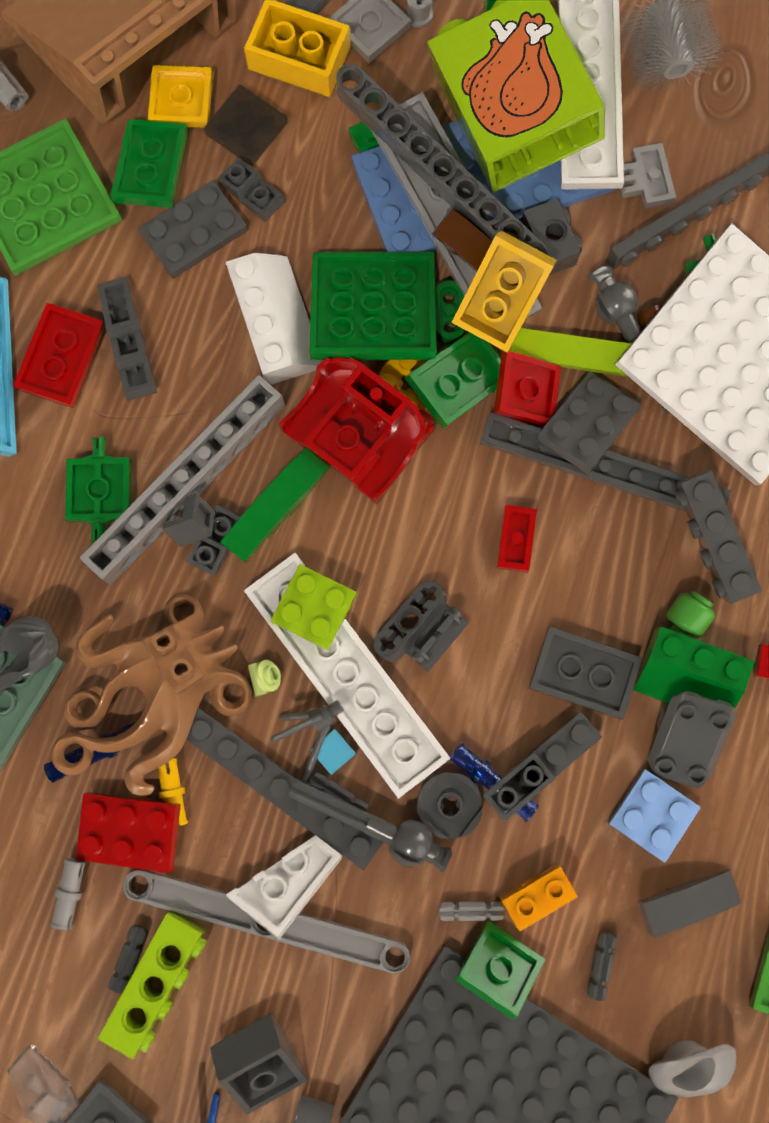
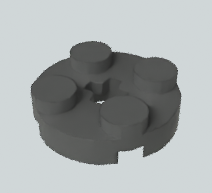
M444 772L433 776L423 785L419 792L417 811L421 823L428 827L433 835L439 838L456 839L466 836L476 828L482 817L483 807L479 789L472 780L462 774ZM454 796L457 799L455 805L459 809L456 813L450 811L446 815L442 812L444 805L441 801L444 797L451 799Z

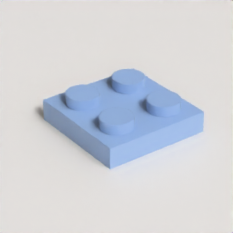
M642 769L607 824L660 861L666 863L701 807L648 770Z

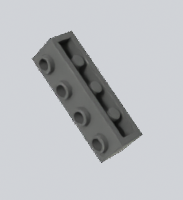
M705 470L676 482L675 484L678 488V491H675L676 499L681 509L686 508L690 517V521H687L689 530L693 538H698L703 548V550L699 551L705 567L707 569L711 568L715 580L712 581V585L719 599L723 598L732 604L762 592L713 471Z

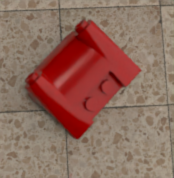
M341 357L326 358L316 367L314 381L306 395L294 410L279 422L280 431L304 449H309L353 483L356 489L377 505L435 430L432 424L434 419L431 415L419 409L408 397L361 362L351 357L350 359Z

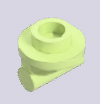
M263 660L248 665L255 697L266 695L268 692H273L279 688L281 681L280 670L272 661Z

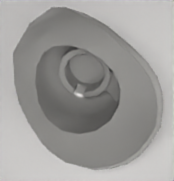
M677 1041L667 1048L662 1061L655 1062L649 1068V1078L659 1090L678 1097L688 1098L715 1093L728 1085L734 1074L737 1062L736 1050L728 1044L706 1049L694 1041Z

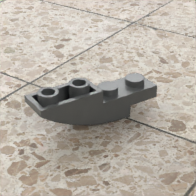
M582 712L577 713L483 794V797L505 822L555 780L557 775L599 741L602 736Z

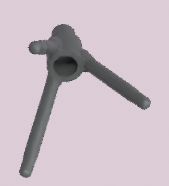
M338 700L328 706L324 704L320 708L311 711L279 716L280 721L306 720L271 737L272 742L286 738L311 725H314L317 731H319L301 781L305 784L308 783L325 736L331 728L330 724L336 721L334 717L344 711L343 706Z

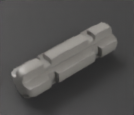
M484 901L458 902V904L441 902L439 905V917L442 921H454V918H458L459 921H483L486 918H490V920H503L505 916V908L501 901H489V904H485Z

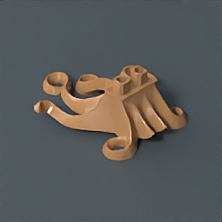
M186 593L176 594L167 601L164 608V620L167 627L157 633L131 639L104 651L96 652L92 649L93 641L106 632L113 623L114 616L108 614L79 637L76 653L78 659L86 667L99 668L115 664L117 670L107 682L100 696L90 690H79L67 699L63 711L65 719L72 727L79 730H88L97 726L104 718L115 693L125 687H137L144 694L146 703L138 721L127 731L108 738H96L83 734L68 733L58 738L51 750V759L58 771L65 775L83 773L91 764L93 751L107 753L121 751L143 742L156 731L162 729L167 732L165 740L157 748L135 760L127 768L124 776L125 785L131 793L140 796L149 795L154 791V787L145 783L143 777L152 770L169 762L182 749L190 732L197 709L206 692L210 693L215 709L225 716L239 715L248 708L252 699L250 682L240 672L222 666L236 652L237 645L234 643L215 651L212 649L213 644L223 634L224 627L219 625L202 632L201 627L204 621L203 607L193 595ZM179 605H189L192 608L191 615L178 622L174 617L175 609ZM237 684L242 688V698L238 702L230 703L224 698L223 692L227 685ZM89 698L95 701L96 709L91 716L87 718L81 717L77 711L78 703L83 699ZM76 743L81 745L84 752L82 758L76 763H69L64 756L65 749L70 744Z

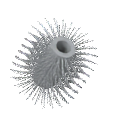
M645 0L652 6H641L640 8L644 9L643 11H623L648 12L646 14L630 16L639 17V19H631L633 21L644 19L640 22L630 21L624 23H636L628 25L631 27L632 25L635 26L634 31H627L633 35L637 34L632 36L637 38L633 39V44L630 46H639L636 48H640L637 50L638 54H631L635 55L631 58L642 57L639 58L642 61L634 65L638 66L635 69L639 70L647 65H652L647 69L640 70L643 72L654 68L647 73L635 74L639 75L638 77L651 73L648 76L650 78L657 75L653 79L660 76L661 78L665 77L663 79L665 81L666 79H673L671 85H673L674 79L678 78L679 83V78L685 77L688 73L691 74V70L699 71L693 68L716 67L694 66L696 64H710L706 62L711 61L700 63L698 61L716 58L713 56L700 57L713 53V51L704 52L712 50L711 48L713 47L708 45L718 46L712 43L714 41L711 40L713 39L711 36L714 34L708 32L710 30L707 29L709 28L707 25L710 23L704 20L700 21L705 19L703 14L706 12L703 11L706 9L696 10L701 8L699 6H701L700 3L702 1L691 5L690 3L696 0L688 1L687 3H684L686 0H681V2H679L680 0H659L654 4ZM703 47H709V48H707V49H705V50L698 51V50L702 49Z

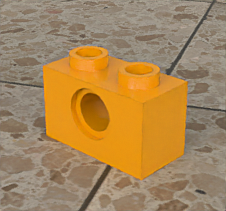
M556 863L499 896L519 932L578 897L561 866Z

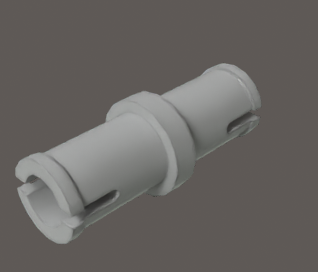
M76 858L64 859L60 886L55 888L54 893L57 900L50 924L52 928L59 930L72 929L76 903L82 896V891L79 889L86 861L76 860Z

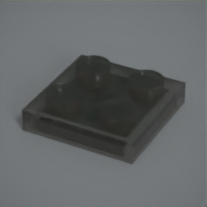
M239 84L203 129L205 135L253 166L288 123L285 114Z

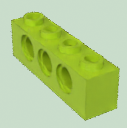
M172 911L166 913L97 1038L98 1040L132 1060L140 1051L147 1052L156 1036V1033L152 1031L158 1019L164 1021L173 1005V1002L169 1000L175 988L178 990L182 988L190 974V971L185 968L191 957L195 959L199 957L207 940L202 938L207 930L206 928L179 913ZM168 945H174L180 950L181 957L178 962H172L167 958L166 947ZM156 976L162 980L164 985L163 992L157 993L151 990L149 986L150 977ZM133 1008H140L145 1012L146 1023H137L133 1019Z

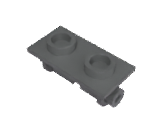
M445 604L444 608L406 651V654L429 672L469 622L462 617L460 611Z

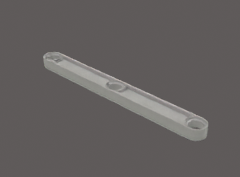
M143 869L130 872L123 881V890L129 899L389 973L403 972L410 962L408 947L403 942L393 938L299 913L281 938L278 939L268 930L260 928L257 921L229 900L226 896L228 892ZM136 875H142L148 881V889L144 894H136L131 889V881ZM392 947L400 948L405 955L404 961L398 966L388 964L385 959L387 950Z

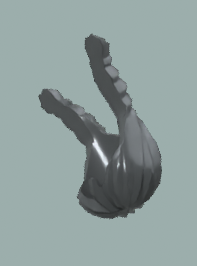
M22 616L12 621L4 629L3 633L0 634V652L6 651L17 655L13 666L0 674V695L4 692V689L12 687L14 682L20 681L22 677L40 672L54 660L59 644L57 637L53 634L52 626L45 619L35 616Z

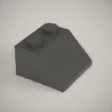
M271 1014L254 1021L246 1028L225 1037L222 1041L210 1047L218 1082L247 1115L307 1082L306 1075L284 1030Z

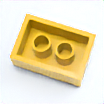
M265 0L244 47L248 70L331 97L336 85L337 72L343 67L351 49L350 25L275 0Z
M500 230L495 235L451 323L508 352L557 260Z

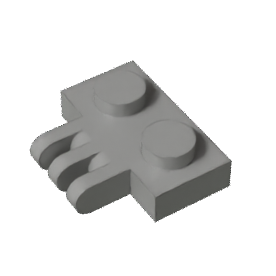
M663 143L633 148L631 153L633 163L624 164V188L620 190L621 197L628 198L641 195L644 209L673 204L676 200V194Z

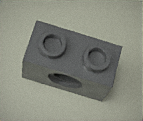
M558 199L524 210L521 223L546 246L548 256L557 260L550 274L575 266L582 252L581 241L578 235H573L570 228L569 213L566 208H561ZM554 234L559 237V240H551L546 235Z

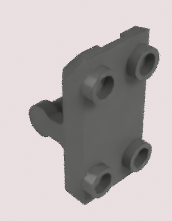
M684 691L672 697L668 708H662L658 716L657 727L659 731L648 756L651 773L661 778L701 788L712 776L737 715L734 707L728 702L705 698L690 691Z

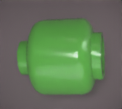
M693 590L690 594L686 592L680 593L666 614L667 619L672 623L670 630L696 638L703 636L716 616L715 611L712 609L714 603Z

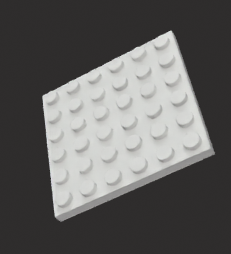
M731 224L706 252L615 365L751 483L758 486L769 475V255L736 226Z

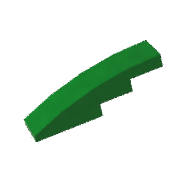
M305 448L260 494L220 542L243 562L247 563L267 538L270 539L284 520L289 515H293L331 467Z

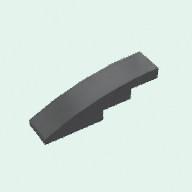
M127 277L97 285L106 330L111 339L115 363L119 369L123 392L127 401L157 393L143 332Z

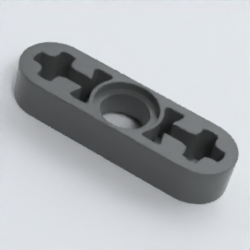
M426 581L420 584L377 634L373 643L374 650L384 661L394 662L399 660L444 608L447 596L437 582ZM429 593L431 595L435 594L437 598L432 601L430 599L427 600L425 596ZM417 604L425 609V614H422L419 608L416 607ZM410 614L417 615L418 622L413 628L406 629L403 627L402 623L406 616ZM397 628L405 636L403 639L399 634H396L395 630ZM387 641L394 643L395 648L393 650L386 649L384 644Z

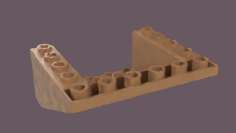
M16 0L1 11L3 19L102 124L125 108L119 73L187 21L195 17L214 38L237 22L236 0Z

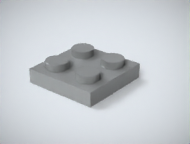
M349 0L329 17V19L350 25L351 47L368 63H371L412 27V20L391 0Z

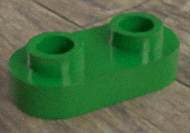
M454 281L441 282L435 288L436 335L441 341L446 343H455L465 333L463 328L451 323L465 297L458 284ZM449 296L452 297L454 301L452 303H446L443 299ZM448 325H452L455 327L456 330L453 332H447L445 330V327Z

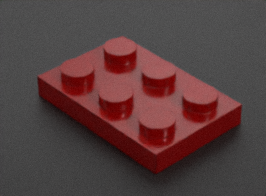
M46 302L13 387L18 391L74 408L106 328L105 322Z
M92 792L83 793L76 860L164 873L172 872L174 870L181 804Z

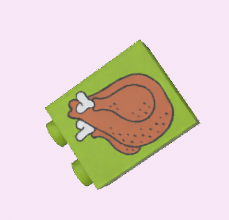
M497 0L491 10L469 21L455 19L448 22L438 31L435 38L427 41L436 79L492 193L605 139V105L549 0Z

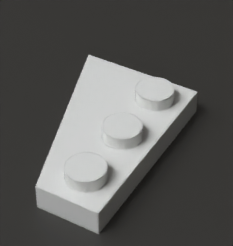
M315 835L282 857L281 861L265 871L262 870L253 876L252 880L238 889L235 888L226 896L276 938L280 939L341 861L342 855Z

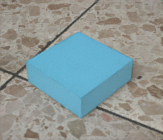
M334 729L325 737L317 759L333 775L356 753L337 730Z

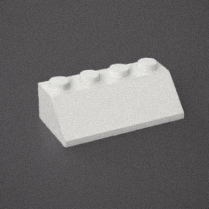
M252 253L227 261L226 265L264 379L270 385L316 371V367L323 360H310V321L288 257Z

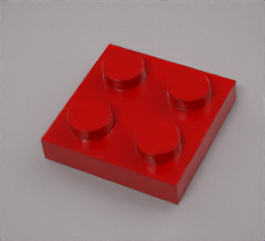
M512 351L501 353L494 414L544 427L556 413L561 366Z

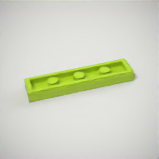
M521 328L509 351L560 365L563 368L626 377L627 375L615 364L632 343Z

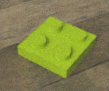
M299 564L270 622L329 651L357 596V592Z

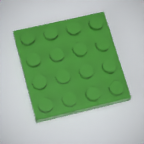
M66 118L0 151V250L15 276L123 221Z

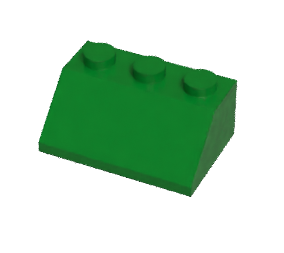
M660 626L652 631L632 691L667 704L678 693L690 691L705 698L728 702L735 709L745 693L755 661Z

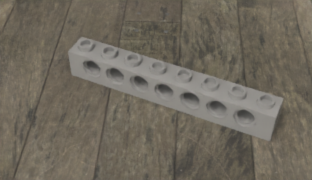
M258 375L82 554L80 559L98 577L112 585L164 532L163 525L176 520L184 511L186 497L196 493L200 495L285 407L282 395Z

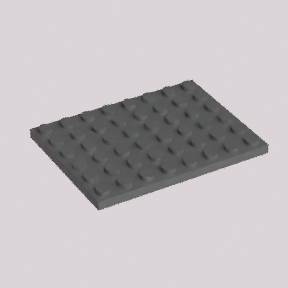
M444 944L339 1123H666L678 1097L659 1090L650 1078L527 998L518 1016L514 1020L510 1019L455 980L466 958Z

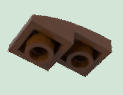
M453 209L447 213L432 233L451 253L458 255L476 273L492 243V240Z

